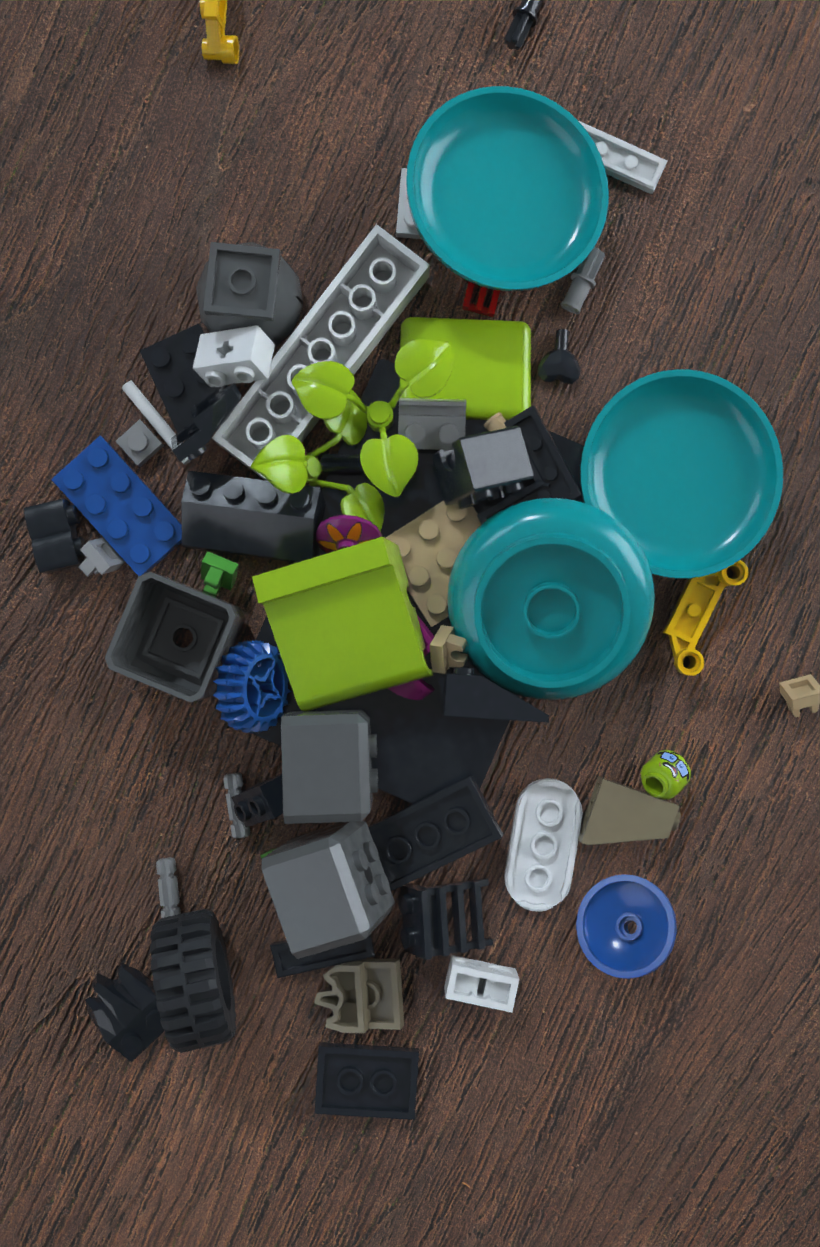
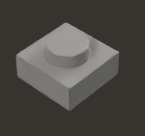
M140 419L116 440V443L139 467L164 447L162 442Z

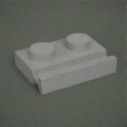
M399 399L398 434L407 437L414 443L416 449L452 450V443L460 437H465L466 400Z

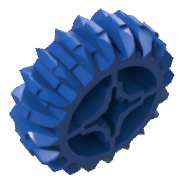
M264 641L238 642V645L229 647V654L222 656L223 665L216 667L219 675L218 679L213 682L217 684V691L212 695L218 698L215 709L222 712L221 720L226 721L228 727H232L235 730H242L245 733L268 731L270 726H276L277 718L284 715L283 706L289 705L286 698L287 693L291 691L288 689L289 679L281 655L278 653L277 647L264 643Z

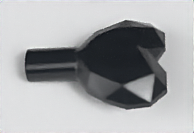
M556 330L555 348L546 353L539 363L538 376L543 382L560 380L564 384H573L579 379L581 372L579 363L568 350L569 330Z

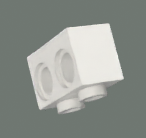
M451 955L444 986L445 998L512 1013L519 976L515 968Z

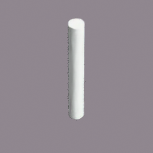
M132 380L122 386V390L172 449L171 438L176 435L175 432ZM187 457L181 462L186 465L190 460Z

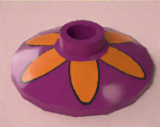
M350 515L330 517L322 521L316 529V542L326 553L382 537L378 527L369 520Z

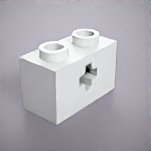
M258 325L200 334L193 369L210 387H222L233 383H251L257 380L268 379L275 344Z

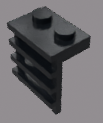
M482 878L433 887H424L414 883L401 886L398 906L403 921L400 938L404 951L428 960L434 956H449L450 953H465L470 949L480 950L485 949L486 946L493 945V938H484L481 887L489 886V879ZM465 889H469L472 941H467L463 893ZM447 892H451L455 944L449 945Z

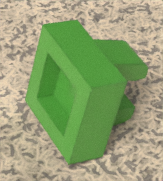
M207 551L201 566V579L206 584L203 592L216 597L221 587L231 591L236 582L238 564Z

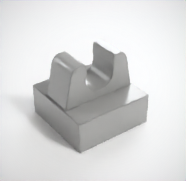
M104 537L90 540L80 549L87 558L79 565V568L87 577L93 572L95 575L99 572L103 575L116 571L125 563L123 558Z

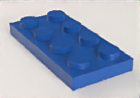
M101 435L51 479L138 576L152 570L182 542V524Z

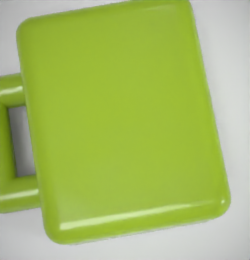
M408 317L402 322L400 348L413 340L428 339L447 342L453 349L454 362L449 380L436 395L423 399L466 400V420H489L498 412H501L505 420H509L531 407V329L527 323L522 321ZM400 378V385H401L405 380H403V379ZM408 386L400 398L418 397L413 394L410 386Z

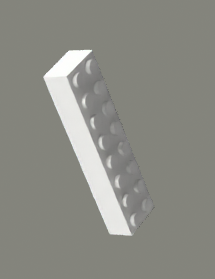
M376 224L271 361L268 379L254 382L212 439L254 473L268 481L264 476L251 468L254 459L261 449L271 440L282 435H292L302 443L320 420V418L311 415L302 405L297 391L292 384L293 377L306 366L323 361L340 363L347 367L354 375L427 281L430 273V264Z

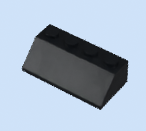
M188 471L181 500L182 546L185 548L295 563L314 558L317 548L316 529L322 522L325 508L320 487L304 486L299 492L288 494L278 490L266 480Z

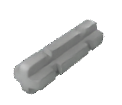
M226 774L223 780L225 789H228L226 800L229 820L233 822L230 825L233 838H245L250 835V826L245 827L244 823L237 818L234 811V802L231 798L244 791L241 790V787L244 786L242 774Z
M170 857L159 859L156 862L157 874L160 875L158 879L160 906L164 908L161 911V917L181 914L180 907H177L180 900L177 876L174 875L176 861Z

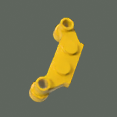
M200 0V13L202 19H205L207 38L202 40L203 59L222 60L223 64H238V38L236 35H225L227 0Z
M742 560L716 573L689 578L663 631L664 634L669 636L674 666L679 673L694 676L702 671L704 658L695 647L723 589L727 586L740 585L747 579L748 567ZM728 568L733 572L732 578L727 576ZM686 656L690 660V665L687 668L683 665V659Z

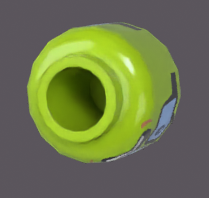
M662 750L656 753L643 765L640 772L644 789L651 796L662 800L672 799L678 795L691 778V770L687 761L678 753L670 750Z

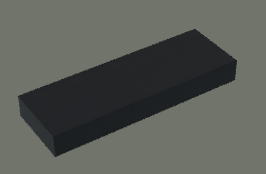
M371 934L364 940L299 959L291 954L287 940L274 942L270 945L277 978L375 957Z

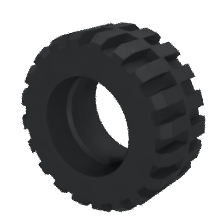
M201 909L159 919L152 926L150 935L151 971L153 972V986L156 993L157 1008L167 1042L170 1043L172 1049L180 1053L229 1042L235 1036L236 1031L235 999L227 950L215 913L207 909Z

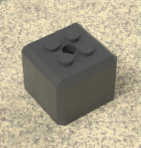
M148 572L138 576L105 655V660L112 671L190 703L211 697L215 693L217 684L213 681L217 680L219 675L216 667L223 665L222 656L229 654V647H234L246 618L241 607L168 577ZM183 628L190 630L193 635L192 643L185 648L180 647L175 639L177 632Z
M362 709L295 711L281 716L284 823L363 821L371 811L372 793H378V768H372L371 758H377V734H371L370 717Z
M365 821L339 822L293 837L262 858V873L291 954L297 959L366 939L391 912L395 903L388 878L384 873L378 856L377 847L373 842Z

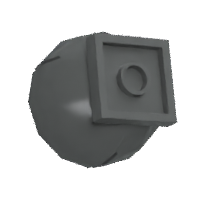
M211 242L209 260L205 263L196 286L202 323L210 333L258 325L276 347L294 332L303 309V296L299 276L282 257L280 249L267 248L254 242L241 244Z

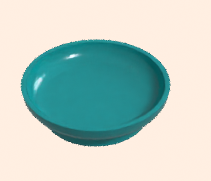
M491 86L460 94L439 107L427 119L420 129L409 155L406 186L409 209L414 225L433 255L456 275L471 283L501 291H524L545 286L564 277L579 266L590 254L603 231L608 211L609 189L605 166L596 144L586 129L570 112L538 93L516 87Z
M690 369L666 370L647 375L627 385L600 411L590 428L582 451L580 485L585 504L606 512L633 535L648 560L652 574L670 578H695L716 573L733 565L759 543L770 527L779 506L783 487V461L779 442L770 421L760 406L742 389L728 380L707 372Z
M543 498L521 502L487 519L472 533L461 548L450 574L447 592L451 627H454L456 636L467 640L463 653L468 654L469 662L484 677L501 688L523 697L541 700H559L581 696L604 686L622 673L639 653L646 640L652 622L655 603L652 572L642 548L633 535L606 512L579 501L561 498Z

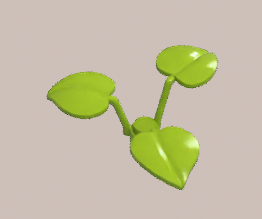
M417 339L403 345L396 355L395 370L397 375L405 381L400 385L389 403L375 401L369 407L364 405L358 398L349 393L355 383L352 372L344 365L332 361L317 362L306 366L293 377L292 384L304 408L317 418L329 420L338 417L345 411L347 400L351 401L366 414L368 425L372 430L380 432L381 439H370L363 444L360 453L361 466L366 476L378 489L390 496L399 497L417 469L418 452L414 443L403 435L396 434L387 438L386 431L391 428L394 421L393 409L408 386H410L415 396L422 399L432 397L440 392L446 385L452 372L454 362L453 349L447 342L428 339Z
M353 390L349 392L350 394L354 395L356 398L360 400L358 395ZM347 400L345 411L338 417L329 420L323 419L326 427L336 434L333 439L313 452H309L305 456V449L300 440L292 435H282L266 444L254 459L251 468L284 493L292 494L299 492L306 483L313 487L320 486L346 491L349 495H346L340 504L342 514L358 516L369 520L381 532L385 507L383 499L375 487L368 483H361L354 490L350 485L318 480L322 471L321 463L316 458L318 455L337 444L341 438L347 444L355 445L365 435L367 416L351 401Z

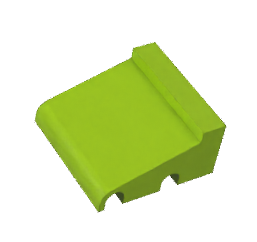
M379 537L252 576L258 603L264 606L296 702L302 711H310L433 676L432 669L428 668L423 650L426 647L416 609L411 605L407 594L409 583L400 549L397 544L390 540Z

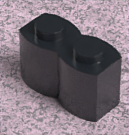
M58 499L24 508L25 521L32 540L33 554L39 573L47 574L76 567L84 561L85 555L80 549L86 543L83 537H78L76 524L80 523V519L74 504L70 505L69 500Z

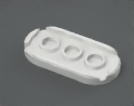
M545 778L530 783L520 793L515 807L504 880L506 888L514 901L530 911L542 912L553 908V906L557 905L567 896L572 882L583 815L582 805L574 790L566 783L557 779Z

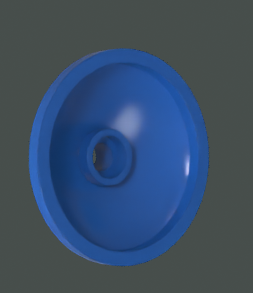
M621 874L603 879L587 892L578 910L576 930L583 953L597 969L613 977L632 979L654 972L666 961L675 943L677 923L673 907L659 887L644 878ZM634 921L637 925V930L635 933L630 934L628 925Z

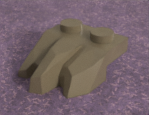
M362 959L336 965L323 974L324 980L331 984L332 988L318 992L314 1004L330 1008L333 1011V1015L326 1019V1028L342 1033H365L368 1029L401 1030L404 1027L400 959Z

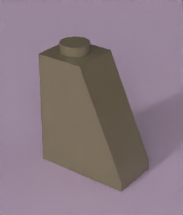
M598 776L581 823L578 840L585 845L669 838L670 832L675 831L680 822L681 813L678 812L679 806L671 801L653 797L648 793Z

